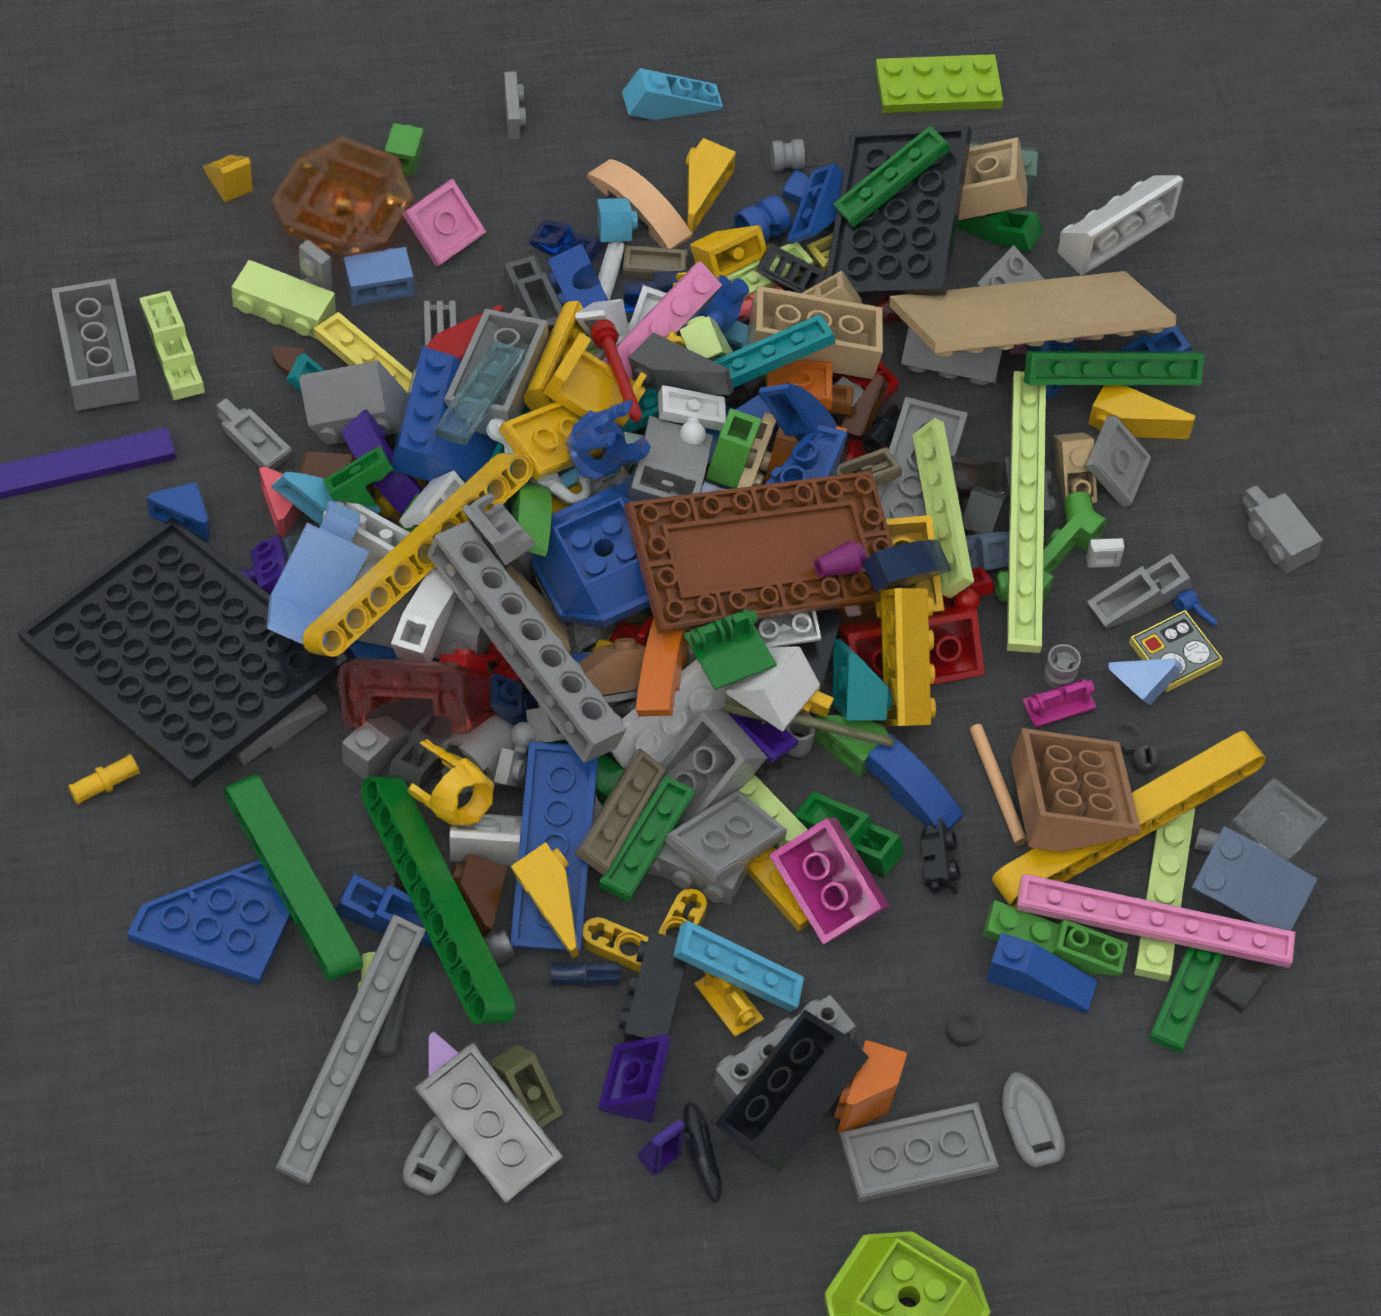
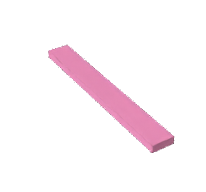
M1022 874L1016 906V910L1061 920L1066 919L1075 923L1290 968L1293 963L1296 934L1294 931Z

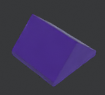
M663 1034L614 1046L598 1109L603 1112L653 1123L669 1060L671 1042L669 1035Z

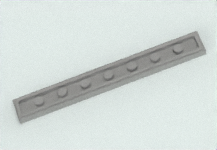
M395 914L391 918L274 1170L306 1185L310 1183L426 929Z

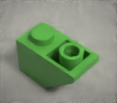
M730 408L705 481L727 489L737 488L755 438H757L759 432L760 418Z

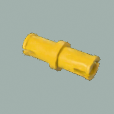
M128 754L126 757L105 768L102 766L95 768V773L73 784H69L68 788L76 804L80 805L83 801L103 791L106 793L113 791V786L140 774V771L132 755Z

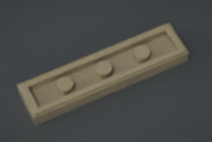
M641 748L635 751L575 854L600 874L607 872L667 769Z

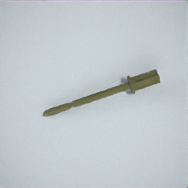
M727 695L723 711L761 721L762 725H765L766 720ZM797 714L791 721L794 724L853 737L888 747L894 746V738L855 729L800 714Z

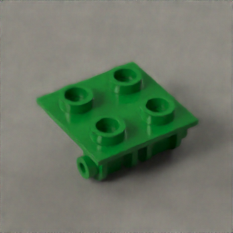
M743 609L738 613L728 617L725 616L720 620H715L713 623L697 627L684 634L714 690L777 665L754 625L758 621L754 610L747 611Z

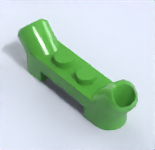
M1074 492L1065 498L1063 510L1066 525L1062 530L1057 528L1052 533L1047 542V547L1043 550V601L1050 595L1054 579L1051 573L1075 546L1087 552L1090 540L1099 539L1108 523L1106 518L1094 511L1092 498L1085 492ZM1008 570L1000 571L995 578V593L1001 603L1008 602Z

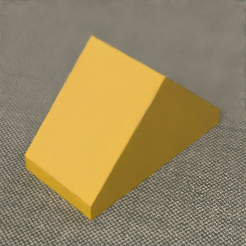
M229 155L203 166L206 175L224 202L253 191L249 157Z

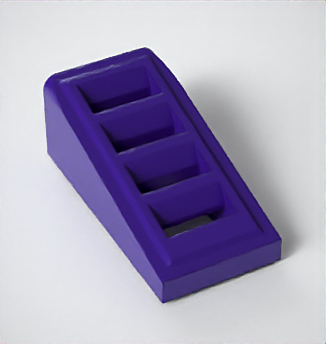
M680 1119L654 1136L637 1154V1158L652 1175H657L681 1156L685 1124Z

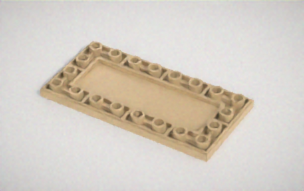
M1125 271L947 290L946 295L890 296L889 307L938 356H951L954 354V351L963 350L970 353H980L984 351V348L990 347L1008 350L1014 348V345L1017 344L1042 346L1044 341L1053 340L1061 343H1070L1074 341V338L1080 337L1098 340L1104 338V335L1107 334L1131 336L1134 334V331L1142 330L1150 333H1159L1163 331V328L1176 326V315Z

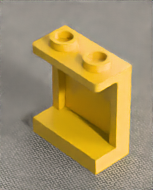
M580 332L543 391V394L582 418L589 410L599 412L620 404L623 400L610 366L585 351L591 338ZM643 372L639 374L636 380L629 378L637 402H639L646 390L641 386L647 376ZM627 414L614 419V421L621 427H624L629 416Z

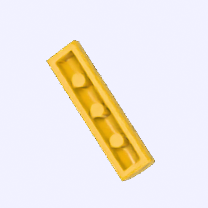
M569 301L563 305L523 396L524 403L532 411L556 402L543 394V391L579 333L587 334L575 320V314L583 309L579 301Z

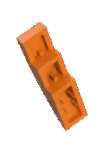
M653 618L639 680L635 710L639 717L673 716L675 691H680L682 666L687 665L689 644L684 634L690 632V629L658 634Z

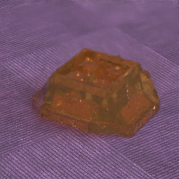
M343 136L329 141L328 145L314 148L299 155L272 198V209L286 233L303 240H309L320 249L327 248L351 256L357 253L365 254L386 250L405 220L402 213L413 206V196L402 172L398 157Z

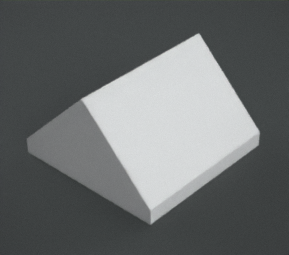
M767 647L777 665L734 682L726 694L783 732L820 686L800 647Z
M484 814L477 823L461 826L451 825L450 861L461 862L468 853L500 865H513L518 861L522 816Z

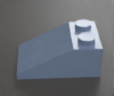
M1224 826L1192 886V893L1248 922L1291 931L1318 879L1253 840Z

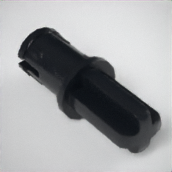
M891 406L882 417H878L872 422V428L861 440V443H865L862 445L865 451L869 453L881 449L886 441L893 438L901 413L898 406Z

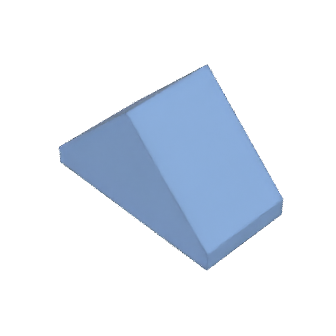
M1175 658L1109 662V670L1144 702L1151 705L1181 673L1182 664Z

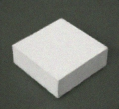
M1123 538L1091 539L1086 555L1087 567H1119L1124 552Z

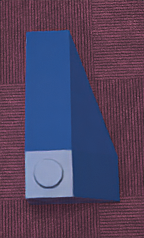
M818 424L816 432L807 433L792 449V455L780 468L777 466L770 473L771 478L765 484L835 476L848 436L847 431Z

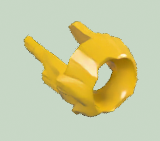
M428 739L421 741L420 744L442 760L441 763L450 771L436 785L432 796L414 783H411L407 789L409 794L417 801L424 803L426 807L435 813L436 817L449 825L461 826L479 822L493 804V790L495 786L489 776L485 775L468 758L463 759L456 754L449 753L440 746H435ZM472 786L473 795L470 801L464 807L457 808L460 792L465 787Z

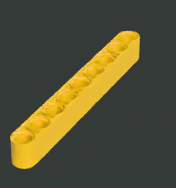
M499 453L489 460L307 627L303 634L305 649L312 654L330 657L343 653L435 568V565L427 556L436 534L441 533L442 527L446 531L464 522H469L461 509L465 505L470 506L479 498L488 494L487 488L489 485V494H493L495 500L485 507L484 511H488L496 504H504L529 481L533 473V464L529 457L524 454ZM419 548L421 549L420 558L418 557ZM396 569H397L398 575H397V579L395 580V575H394V574H395V571H396ZM372 591H374L373 601H371ZM350 612V622L347 623V616ZM326 634V636H327V641H326V644L323 645V638H324V635Z
M1240 731L1132 792L1141 828L1139 835L1062 852L1034 848L1001 867L993 875L992 882L1007 903L1016 908L1022 874L1066 882L1252 775L1264 765L1266 756L1245 731Z

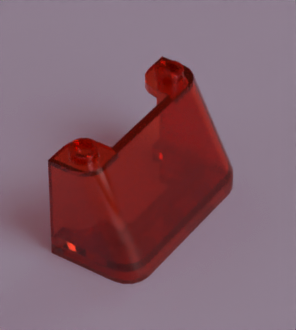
M352 658L338 670L343 727L359 728L365 724L366 715L381 705L398 704L405 698L432 699L434 716L444 715L453 724L451 726V733L468 734L496 714L490 707V676L456 663Z

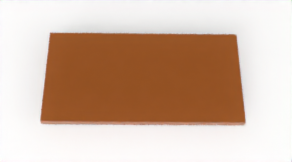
M872 471L627 502L624 506L658 634L702 627L725 616L728 617L738 613L743 609L747 611L754 610L757 619L881 602V591L876 593L865 567L861 568L859 573L831 575L822 578L817 575L814 568L815 558L823 556L846 541H851L852 543L858 541L863 546L867 558L874 552L894 547Z

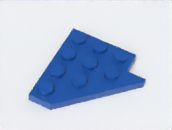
M256 860L142 904L127 936L128 941L260 986L292 917L260 860Z

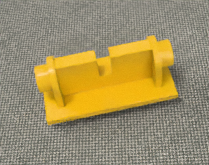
M705 971L706 976L694 983L735 1038L764 1020L741 988Z

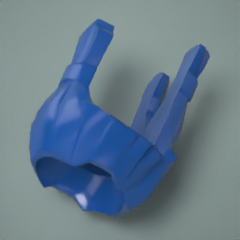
M632 400L624 401L599 412L589 410L573 425L571 433L566 438L565 445L568 449L570 461L576 466L581 475L589 476L595 480L600 477H607L616 473L624 464L639 462L648 455L651 446L645 437L634 443L627 444L623 430L614 421V419L628 414L633 403ZM602 448L604 456L600 460H596L588 452Z

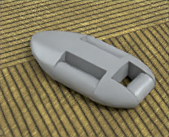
M1013 1072L1008 1077L1003 1089L1002 1110L1016 1150L1027 1164L1035 1168L1059 1162L1064 1156L1065 1140L1051 1100L1031 1078L1022 1073ZM1050 1146V1149H1048V1150L1040 1151V1152H1037V1153L1034 1152V1150H1038V1149H1042V1148H1045V1147Z
M436 1116L423 1128L407 1156L403 1168L405 1184L427 1196L436 1195L447 1187L466 1156L465 1152ZM418 1168L435 1175L433 1181L416 1174Z

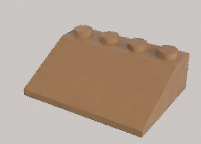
M1026 728L1021 729L1011 757V764L1028 847L1062 852L1139 835L1141 828L1120 742Z

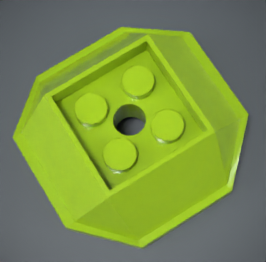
M913 1231L863 1235L824 1294L827 1316H990L991 1313L976 1269ZM911 1298L917 1305L906 1307L900 1303L899 1299Z

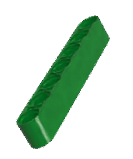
M253 774L224 787V794L230 809L328 982L331 983L363 968L361 956L260 777L257 774Z

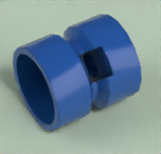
M770 195L758 201L756 207L748 206L736 212L733 217L735 228L761 226L765 243L770 240V237L775 239L789 232L792 227L790 213L784 202L776 195Z

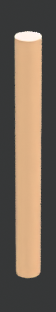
M981 724L973 725L969 729L1014 844L1016 846L1023 845L1027 842L1026 834L983 726Z

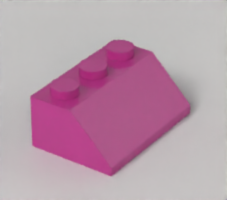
M837 818L824 819L769 854L823 945L857 928L890 907Z

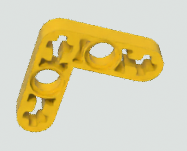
M692 888L681 891L677 895L658 933L666 935L667 931L671 928H680V925L687 921L683 918L685 905H689L691 902H695L697 905L696 908L691 909L688 921L700 926L705 917L707 907L704 894ZM596 917L589 919L584 924L582 944L588 951L640 973L642 963L636 961L637 954L633 956L624 955L620 951V946L626 942H632L639 947L640 942H647L649 937L605 918ZM598 930L604 932L603 937L600 936L597 940L592 939V934H596ZM616 936L614 948H610V942H613V937Z

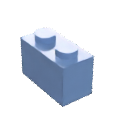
M406 247L389 248L365 254L357 253L352 256L343 257L344 278L351 306L414 296V277Z

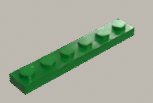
M1027 351L1024 383L1028 385H1202L1205 354L1199 351Z

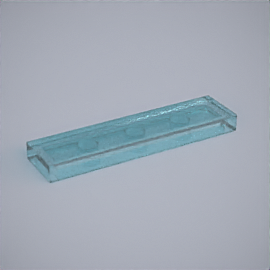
M494 340L435 426V436L465 446L524 360V350Z

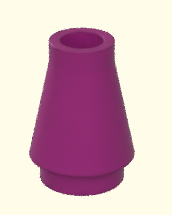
M846 541L823 556L815 558L814 568L820 578L831 575L859 573L861 568H864L862 562L867 557L863 546L858 541L853 543Z

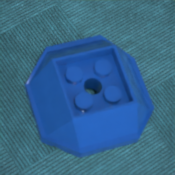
M607 489L552 514L546 557L534 554L531 564L560 622H577L588 626L605 628L651 607L624 510L627 502L635 500ZM602 553H611L605 557L599 556Z

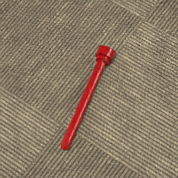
M600 320L592 326L590 331L594 344L604 350L623 402L633 401L628 412L630 420L638 422L642 418V412L616 347L619 338L616 326L610 320Z

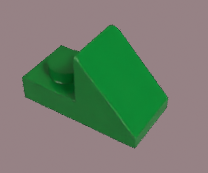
M378 446L323 481L332 499L377 506L367 485L382 480L388 472L393 470V467L382 447Z

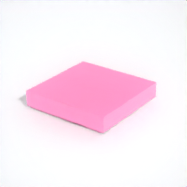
M454 179L448 180L402 213L435 266H440L486 233V230Z

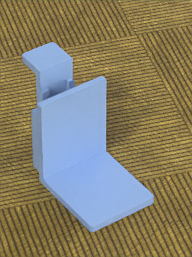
M330 500L326 506V515L320 527L318 528L309 523L306 524L269 597L267 629L303 644V634L307 627L352 587L369 554V550L351 542L360 525V514ZM326 634L323 638V645H325L327 641Z

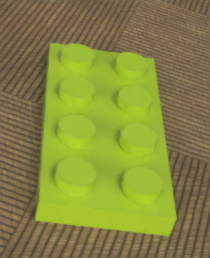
M995 54L876 59L875 70L882 113L1002 108L1003 95Z

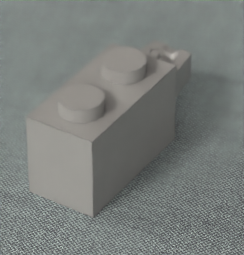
M1257 485L1245 491L1243 503L1248 509L1247 514L1250 518L1248 528L1250 534L1263 545L1274 564L1279 565L1286 574L1317 558L1323 539L1286 493L1269 499Z

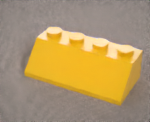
M893 588L881 591L883 682L888 686V689H891L893 698L892 708L887 710V720H884V726L931 725V718H934L936 714L935 699L930 698V684H934L935 669L934 665L929 662V650L934 648V634L932 630H929L928 616L933 614L932 596H928V589Z

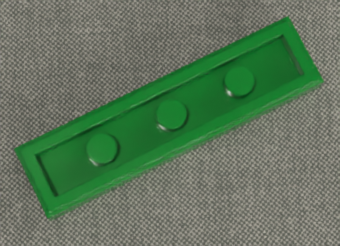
M930 125L834 202V207L854 228L951 150L949 144Z
M665 775L630 831L610 868L600 879L599 888L630 903L666 845L667 834L677 827L696 795L695 789Z
M1188 947L1152 1029L1149 1041L1182 1054L1224 954Z

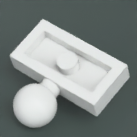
M662 385L658 393L659 419L684 424L679 432L680 438L684 442L691 445L702 444L706 437L705 428L722 431L726 420L725 397Z

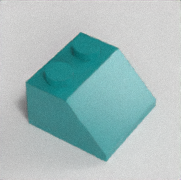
M834 639L832 697L834 700L832 706L847 721L887 720V710L892 708L893 702L891 689H888V686L841 639Z

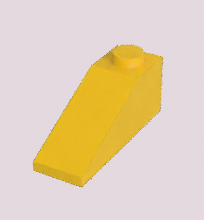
M705 138L701 140L697 148H691L686 158V165H689L687 178V226L692 235L731 178L735 169L736 152Z
M1104 385L1092 405L1088 424L1101 431L1106 417L1116 415L1130 433L1137 438L1189 439L1196 416L1125 385Z
M545 842L514 863L511 868L514 876L574 959L579 955L569 879L565 870L569 864L558 848L552 851Z

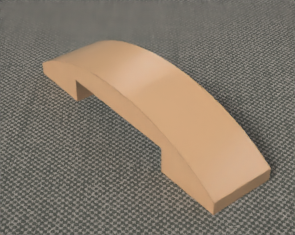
M609 159L587 174V179L606 196L613 193L617 198H628L631 210L637 211V216L649 227L648 235L662 248L676 249L692 238L690 229L669 201L649 181L632 168L616 160Z

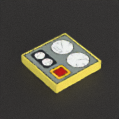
M1186 610L1131 636L1129 644L1141 660L1175 658L1182 664L1181 673L1165 689L1166 693L1215 669L1223 661V658Z

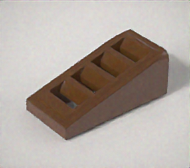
M876 374L852 407L851 415H846L839 427L847 429L848 438L861 441L872 428V422L877 418L889 387L883 376Z

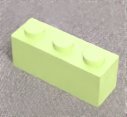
M248 260L231 287L233 307L238 308L244 313H251L264 318L272 324H279L295 330L300 335L310 336L315 339L317 338L314 335V327L336 313L334 292Z

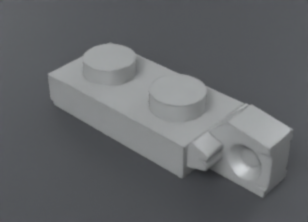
M227 398L216 405L218 408L217 416L223 422L221 423L222 429L258 466L274 470L293 456L291 447L250 408L248 410L243 408L239 411Z

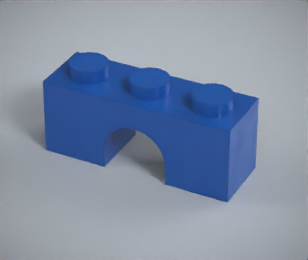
M582 243L548 259L553 271L548 274V277L555 291L559 289L562 291L557 294L562 307L569 301H579L583 308L593 302L608 301Z

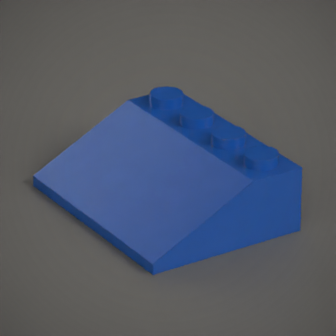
M422 346L413 369L391 460L392 471L430 482L454 470L465 483L490 460L498 442L491 439L488 435L477 433L444 402L461 363V360L455 356Z

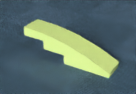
M166 291L139 298L148 331L173 400L205 393L204 384L195 363L194 353L186 336L185 325L171 292Z

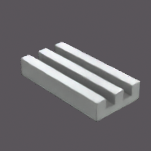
M424 301L425 347L431 341L430 314H437V334L444 331L443 314H449L451 328L456 325V301H449V305H443V301H436V305H430V301Z

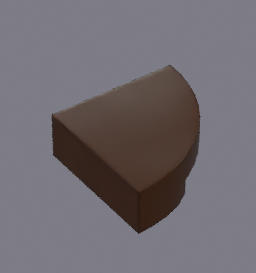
M273 346L272 348L275 365L285 372L287 377L297 356L305 353V348Z

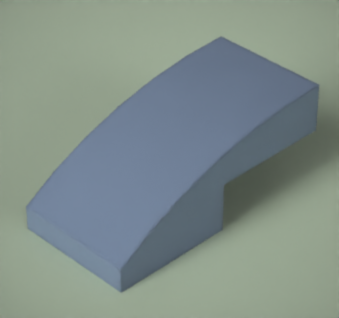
M1008 531L965 536L971 569L983 567L987 571L1008 566Z

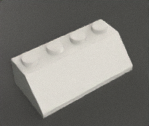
M1153 175L1144 182H1137L1128 192L1121 196L1113 197L1107 205L1099 210H1092L1083 220L1075 225L1070 224L1065 227L1060 234L1057 252L1083 276L1172 220L1183 178L1180 175Z

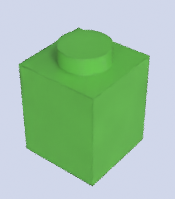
M393 123L384 150L385 171L415 177L424 150L423 128Z

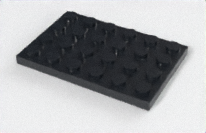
M969 125L933 127L949 144L951 150L854 228L837 211L826 271L828 274L827 278L842 270L861 298L890 297L905 294L946 295L972 136ZM926 128L851 132L839 198Z

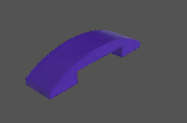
M363 410L341 430L351 452L357 460L376 447L381 446L391 463L393 450L383 439L387 434L368 410ZM395 471L388 472L382 480L373 483L401 515H403L417 493L420 494L424 489L414 477Z

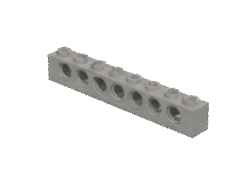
M468 521L436 534L427 556L581 760L587 763L616 749L626 731L622 719L613 712L604 700L601 691L594 687L584 674L581 665L571 657L563 646L561 639L545 623L542 614L529 602L520 585L515 583L504 569L500 559L495 557L490 551L481 534L476 532Z

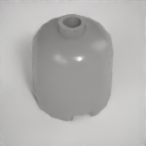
M482 712L469 719L439 746L463 759L468 758L485 775H488L493 782L501 749L514 750L515 745L510 737L514 725L496 713ZM446 766L441 770L443 776L450 771ZM465 787L460 793L463 795L468 791L473 793V787Z

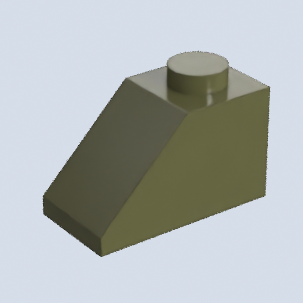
M516 1044L488 1062L540 1128L563 1114L535 1053Z

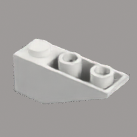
M436 567L425 576L401 616L391 642L397 658L429 668L457 598V594Z

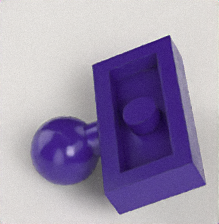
M279 535L270 540L262 541L255 549L250 551L254 569H239L240 572L255 584H258L268 594L272 593L289 559L286 544Z

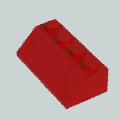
M954 605L944 606V612L933 613L932 616H928L929 630H932L934 634V648L929 650V662L934 665L935 681L934 684L930 685L985 675L977 610L973 607L957 608ZM881 619L839 626V639L851 648L883 681Z

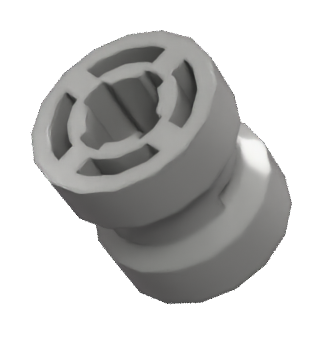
M793 139L790 143H783L780 140L770 142V161L773 172L783 171L785 168L804 170L805 149L802 139Z
M1059 644L1051 648L1043 674L1044 680L1049 686L1056 689L1076 682L1081 663V656L1077 649L1067 644Z

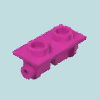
M1080 679L1077 682L1040 694L1036 693L1031 697L1022 699V703L1035 728L1097 708L1091 696V693L1095 692L1094 684L1091 680L1086 681L1085 679Z

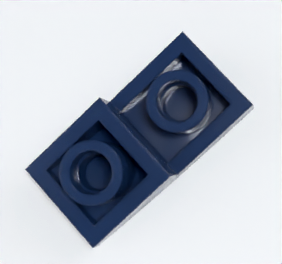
M496 673L490 675V707L500 717L514 726L519 722H527L526 710L539 708L534 696L522 692L521 682Z

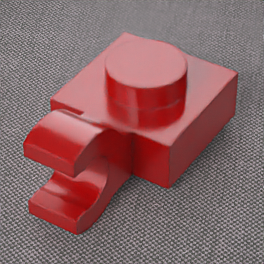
M455 649L454 654H440L439 668L459 674H470L479 680H490L491 674L487 670L488 662L497 661V657L494 654H478L475 656V651Z

